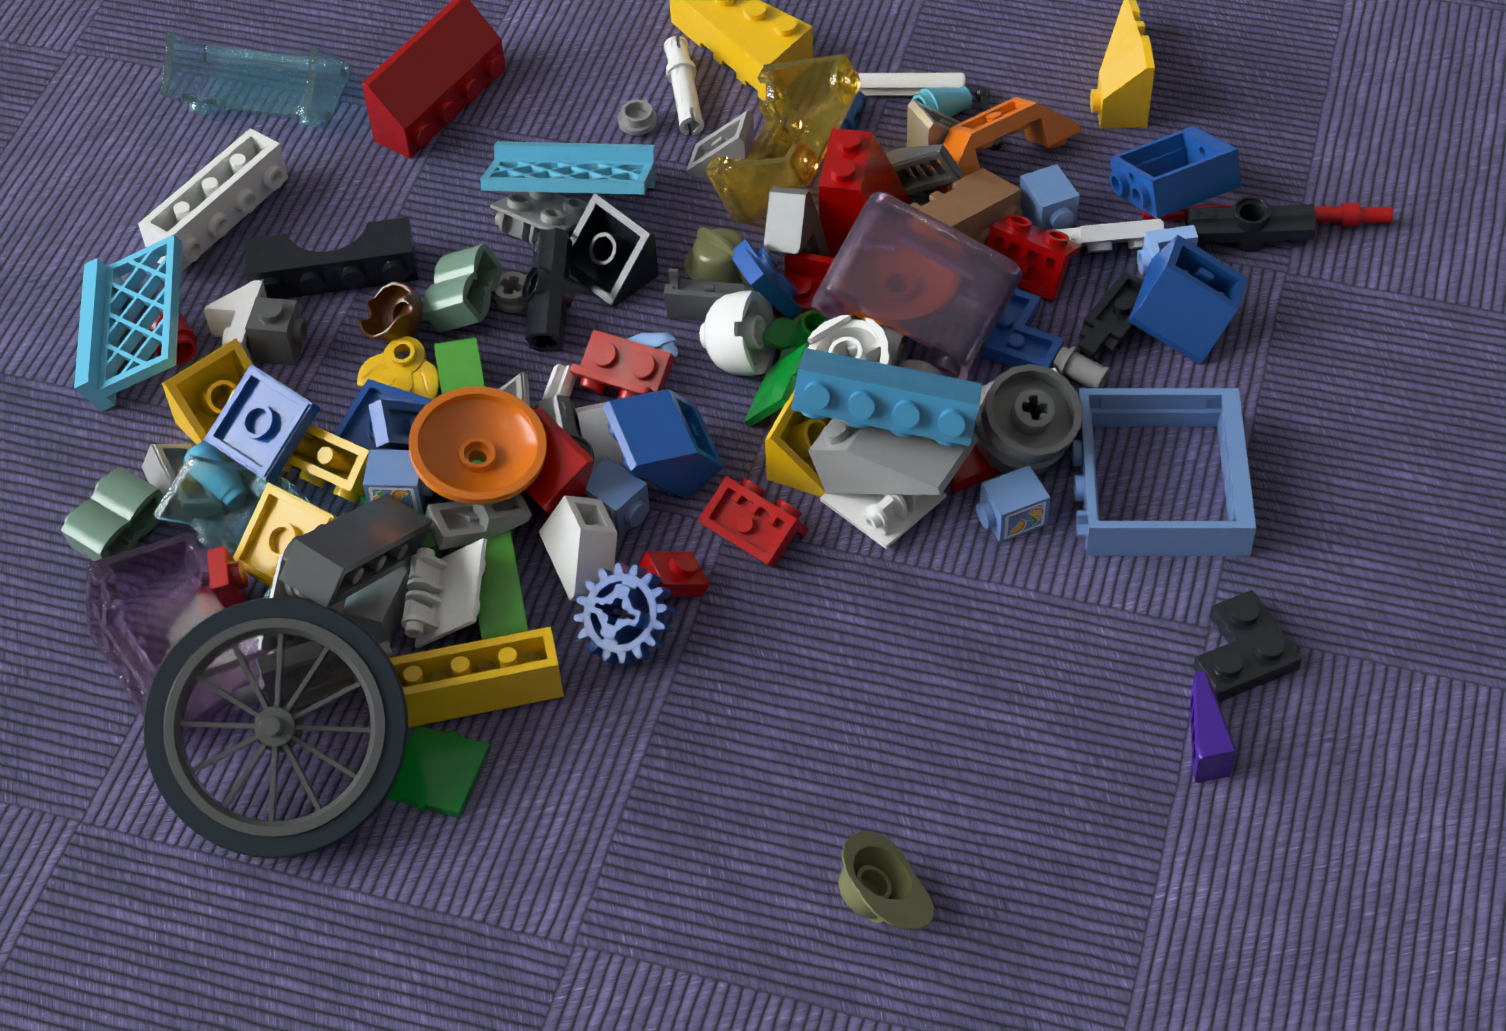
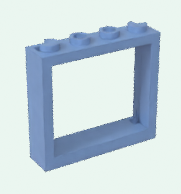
M1079 388V399L1083 412L1081 428L1077 433L1078 440H1073L1071 445L1072 467H1080V475H1074V501L1082 502L1083 510H1077L1076 535L1077 537H1085L1086 556L1251 555L1256 522L1239 388ZM1093 427H1217L1228 521H1100Z

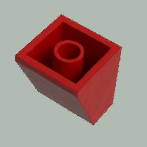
M831 129L819 182V219L831 251L829 257L838 258L852 241L868 232L887 227H906L907 206L912 204V200L873 132Z

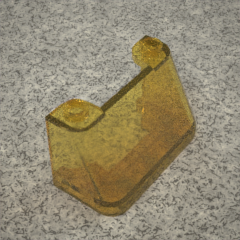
M846 54L766 64L763 66L757 78L760 84H767L768 92L767 100L761 101L758 107L766 123L746 160L744 161L743 158L729 159L727 156L712 157L705 170L735 222L750 223L758 221L765 216L768 211L769 193L773 186L803 189L815 177L826 155L831 129L840 128L856 94L860 90V77L857 71L853 69Z

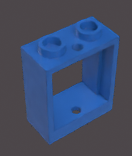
M1195 126L1110 157L1112 173H1110L1109 181L1113 192L1156 219L1242 186L1238 149Z

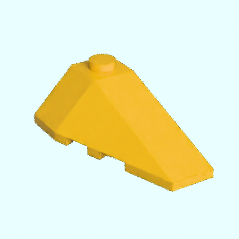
M1123 0L1099 71L1098 88L1091 89V113H1098L1100 129L1144 128L1148 125L1155 65L1150 38L1148 35H1144L1145 24L1144 21H1140V10L1136 0Z

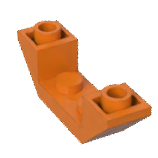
M1014 97L950 127L943 144L961 168L965 177L980 169L976 150L991 147L995 143L994 140L1001 136L1025 131L1027 141L1043 145L1045 148H1056L1064 145L1067 142V138L1081 132L1078 123L1037 102ZM953 183L933 189L947 193L953 190Z

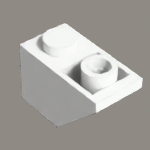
M565 495L542 526L539 534L569 600L576 601L578 596L588 597L590 593L584 584L586 580L595 583L600 582L599 569L604 568L614 574L617 531L601 499Z

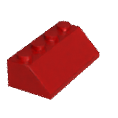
M452 0L362 82L374 142L411 159L506 69L501 38L470 0Z

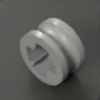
M513 271L501 274L499 283L494 289L496 306L500 310L516 313L528 307V301L522 298V288L526 275Z

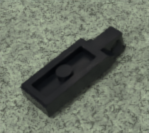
M1126 271L1120 275L1084 319L1083 328L1079 333V339L1083 340L1079 344V354L1098 363L1104 351L1113 355L1117 349L1122 347L1137 328V326L1128 321L1143 279Z

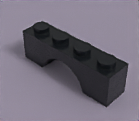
M409 217L368 222L363 233L354 242L343 248L327 252H315L300 248L286 234L245 239L246 275L248 282L250 283L254 280L263 281L267 298L288 299L387 285L393 281L402 283L418 280L415 244Z

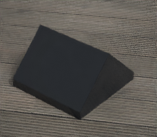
M594 193L570 237L573 241L570 275L611 306H617L659 276L655 235L602 195Z

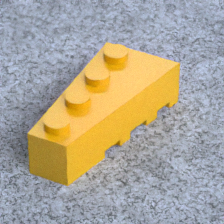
M670 0L671 23L698 46H706L712 51L713 59L720 65L727 64L736 72V78L745 86H753L758 91V97L766 104L813 62V26L761 0Z

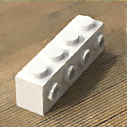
M251 128L138 223L145 247L175 234L182 241L181 272L288 179L280 143ZM167 255L161 257L157 263L161 264Z

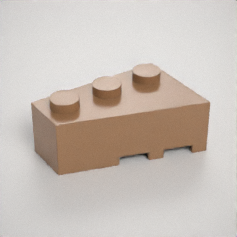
M984 168L953 182V190L945 194L940 191L930 194V202L922 206L915 202L907 206L906 227H914L932 232L948 242L960 259L962 275L968 270L970 264L982 252L984 253L991 225L1006 216L1022 215V209L1020 208L1022 189Z

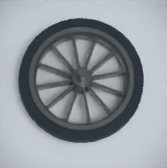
M286 597L255 599L232 605L216 612L188 631L175 644L157 671L149 691L144 716V744L149 768L158 790L174 813L191 830L209 842L238 854L260 858H289L306 855L327 848L355 832L368 821L389 795L401 770L408 738V712L402 684L392 662L378 642L355 621L332 608L303 599ZM278 635L275 702L269 705L238 644L261 636ZM286 635L315 641L325 647L289 703L284 704L282 703L285 639ZM230 648L233 649L263 707L260 712L201 676L216 658ZM332 650L347 663L359 681L298 712L294 707ZM197 681L256 717L254 724L184 721L188 700ZM360 687L363 688L369 706L370 728L308 726L303 724L302 718ZM184 727L254 729V736L192 767L185 747ZM303 731L370 733L367 753L358 773L353 772L302 740ZM258 741L261 746L222 804L206 790L195 773ZM297 744L353 778V781L346 790L325 807H322L292 749ZM270 750L272 751L268 820L248 817L230 809V805L265 751ZM286 751L316 812L297 819L276 821L279 752Z

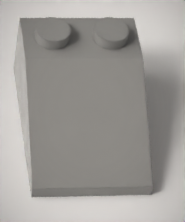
M832 418L808 451L825 493L941 495L978 442L976 433H973L970 446L960 444L956 447H949L927 437L916 435L905 438L897 436L887 429L873 426L865 429L856 428L847 424L846 421Z

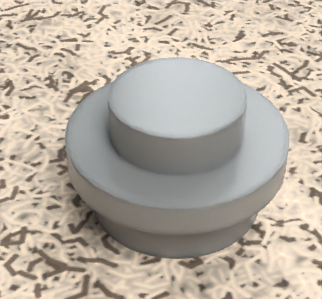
M636 99L626 102L618 115L619 128L630 135L640 136L649 133L657 124L656 112L644 100Z

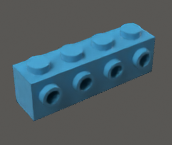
M805 348L798 369L791 410L802 412L804 416L812 419H825L829 417L843 420L856 428L865 429L873 426L887 429L893 434L905 438L916 435L935 439L937 443L944 446L956 447L960 444L970 446L980 403L982 383Z

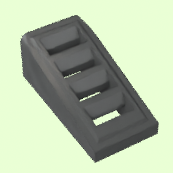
M944 144L898 148L886 152L888 160L909 196L953 183L965 175Z

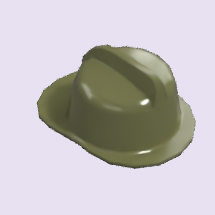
M706 227L699 228L693 248L685 257L684 269L686 275L692 280L744 284V275L732 260V257L735 255L733 249L744 241L743 237L735 230L728 228H715L711 230Z
M862 831L849 837L843 845L842 861L844 865L840 871L838 881L840 895L846 905L856 914L874 923L886 922L903 930L916 931L927 927L934 918V905L901 849L888 838L873 832Z

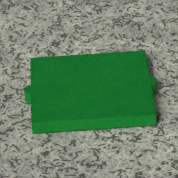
M805 343L768 368L758 392L753 397L754 400L743 422L744 424L752 427L784 407L795 390L798 369L804 350L809 347L808 343Z
M416 726L406 747L403 764L397 780L386 799L415 806L421 813L430 810L460 818L491 750L490 744L458 736L456 731L445 733Z

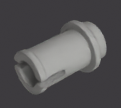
M1063 346L1052 365V368H1056L1062 376H1067L1089 388H1103L1111 371L1110 367H1105L1079 354L1078 348L1072 346L1070 349Z

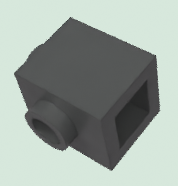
M256 297L245 327L254 361L258 363L296 366L302 345L306 341L308 329L306 319L301 318L297 300Z

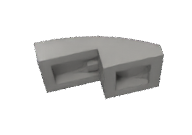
M521 493L510 499L493 504L472 505L455 501L428 504L425 517L432 520L430 530L440 550L464 546L482 538L489 539L526 523L532 515Z

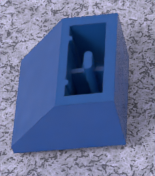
M1177 235L1151 259L1128 322L1197 364H1201L1238 311L1249 278Z
M666 389L611 400L603 406L610 423L608 430L619 443L624 455L622 463L627 471L636 478L643 477L653 482L663 492L670 491L687 500L725 468L696 404L675 392Z

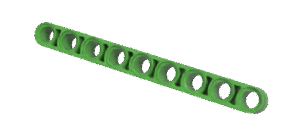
M476 337L434 344L442 394L463 387H485ZM474 460L471 463L481 464L484 462L480 460ZM511 530L487 539L484 558L486 567L481 580L480 610L478 613L482 640L528 631Z

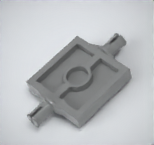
M388 640L380 643L379 645L386 652L387 656L392 658L393 654ZM309 641L293 647L285 646L282 703H289L325 646L315 641ZM274 648L265 656L256 658L261 673L258 684L269 704L275 702L277 648ZM331 650L294 708L321 701L359 680L347 663ZM251 684L231 689L232 696L247 705L259 702Z

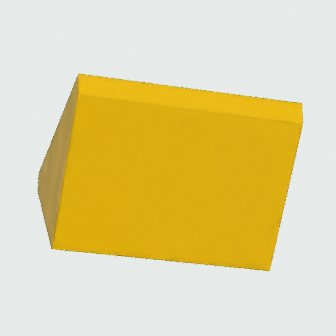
M237 338L162 383L175 423L196 444L204 440L226 405L232 391L236 389L252 364Z
M793 391L765 439L767 480L822 497L825 494V490L808 450L832 418L812 419L804 416L802 412L791 410L794 396Z

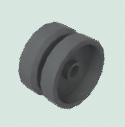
M1027 364L1008 369L997 376L978 409L973 431L978 438L976 443L977 450L990 466L1003 474L1030 465L1036 476L1043 475L1057 466L1081 428L1083 409L1077 391L1067 378L1049 367Z

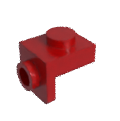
M225 546L207 550L210 577L198 581L200 615L203 620L218 611L247 601L245 588L248 587V576L242 561L234 560Z
M646 551L638 565L646 568V574L650 572L661 578L657 587L669 589L671 591L669 597H703L710 585L692 552Z

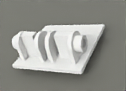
M944 492L941 495L825 493L820 497V501L887 549L946 498V494Z
M482 538L441 559L435 557L434 550L425 547L417 549V553L411 557L409 577L412 579L407 582V589L409 591L405 595L401 625L405 628L407 636L416 638V648L425 646L476 622V617L480 610L481 580L486 567L484 558L487 539Z

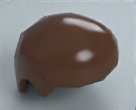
M393 281L382 286L373 299L366 301L369 309V318L358 322L364 337L384 344H389L392 340L405 336L413 337L421 324L423 302L414 287Z

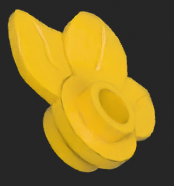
M410 336L392 340L386 346L384 353L370 357L361 366L357 377V385L359 387H363L366 381L371 379L432 400L437 397L440 388L437 368L426 360V351L422 343ZM410 351L407 358H397L401 353Z

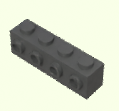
M388 493L371 502L366 501L359 508L349 513L344 512L335 520L326 524H320L314 530L302 536H295L284 550L282 559L286 563L279 580L292 587L299 597L329 608L411 562V557L417 553V549L421 548L432 520Z

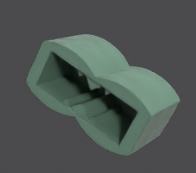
M486 243L446 254L439 259L435 268L434 284L427 289L422 307L424 316L439 333L481 322L486 317L490 307V292L497 287L501 277V262Z
M120 466L98 481L92 497L74 508L67 515L61 532L71 548L111 571L131 554L139 538L145 536L159 523L169 505L159 488Z

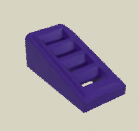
M1205 671L1195 672L1190 695L1192 770L1195 782L1200 783L1230 777L1236 747L1208 674H1205Z

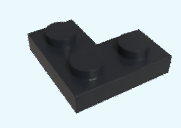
M1253 590L1212 605L1210 618L1228 644L1196 656L1193 668L1196 672L1205 671V674H1208L1218 703L1299 670L1302 658Z

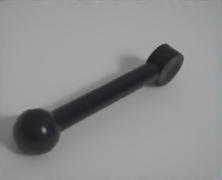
M978 87L975 91V97L981 102L982 111L984 112L990 109L988 102L990 91L986 87ZM1002 137L995 139L994 145L988 149L992 151L999 150L1002 147Z

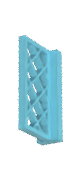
M497 141L494 144L495 159L480 179L481 191L645 195L647 188H654L656 184L655 145Z
M175 234L108 266L98 258L84 264L74 389L100 411L116 406L117 392L176 366L182 241ZM167 255L156 270L152 269L161 257ZM133 271L125 282L121 280V276ZM147 275L151 276L138 293L134 292ZM165 282V287L163 288V290L160 292V294L156 297L155 300H152L151 297L158 290L161 284ZM129 298L133 299L122 313L123 305ZM144 306H148L149 308L136 324L132 323ZM163 313V319L153 332L149 331V328L160 314ZM127 329H130L131 331L120 344V337ZM143 336L146 337V341L134 356L130 353ZM161 344V355L147 361L153 354V352L157 349V347ZM125 360L129 361V363L126 365L123 371L118 375L119 367L123 364Z

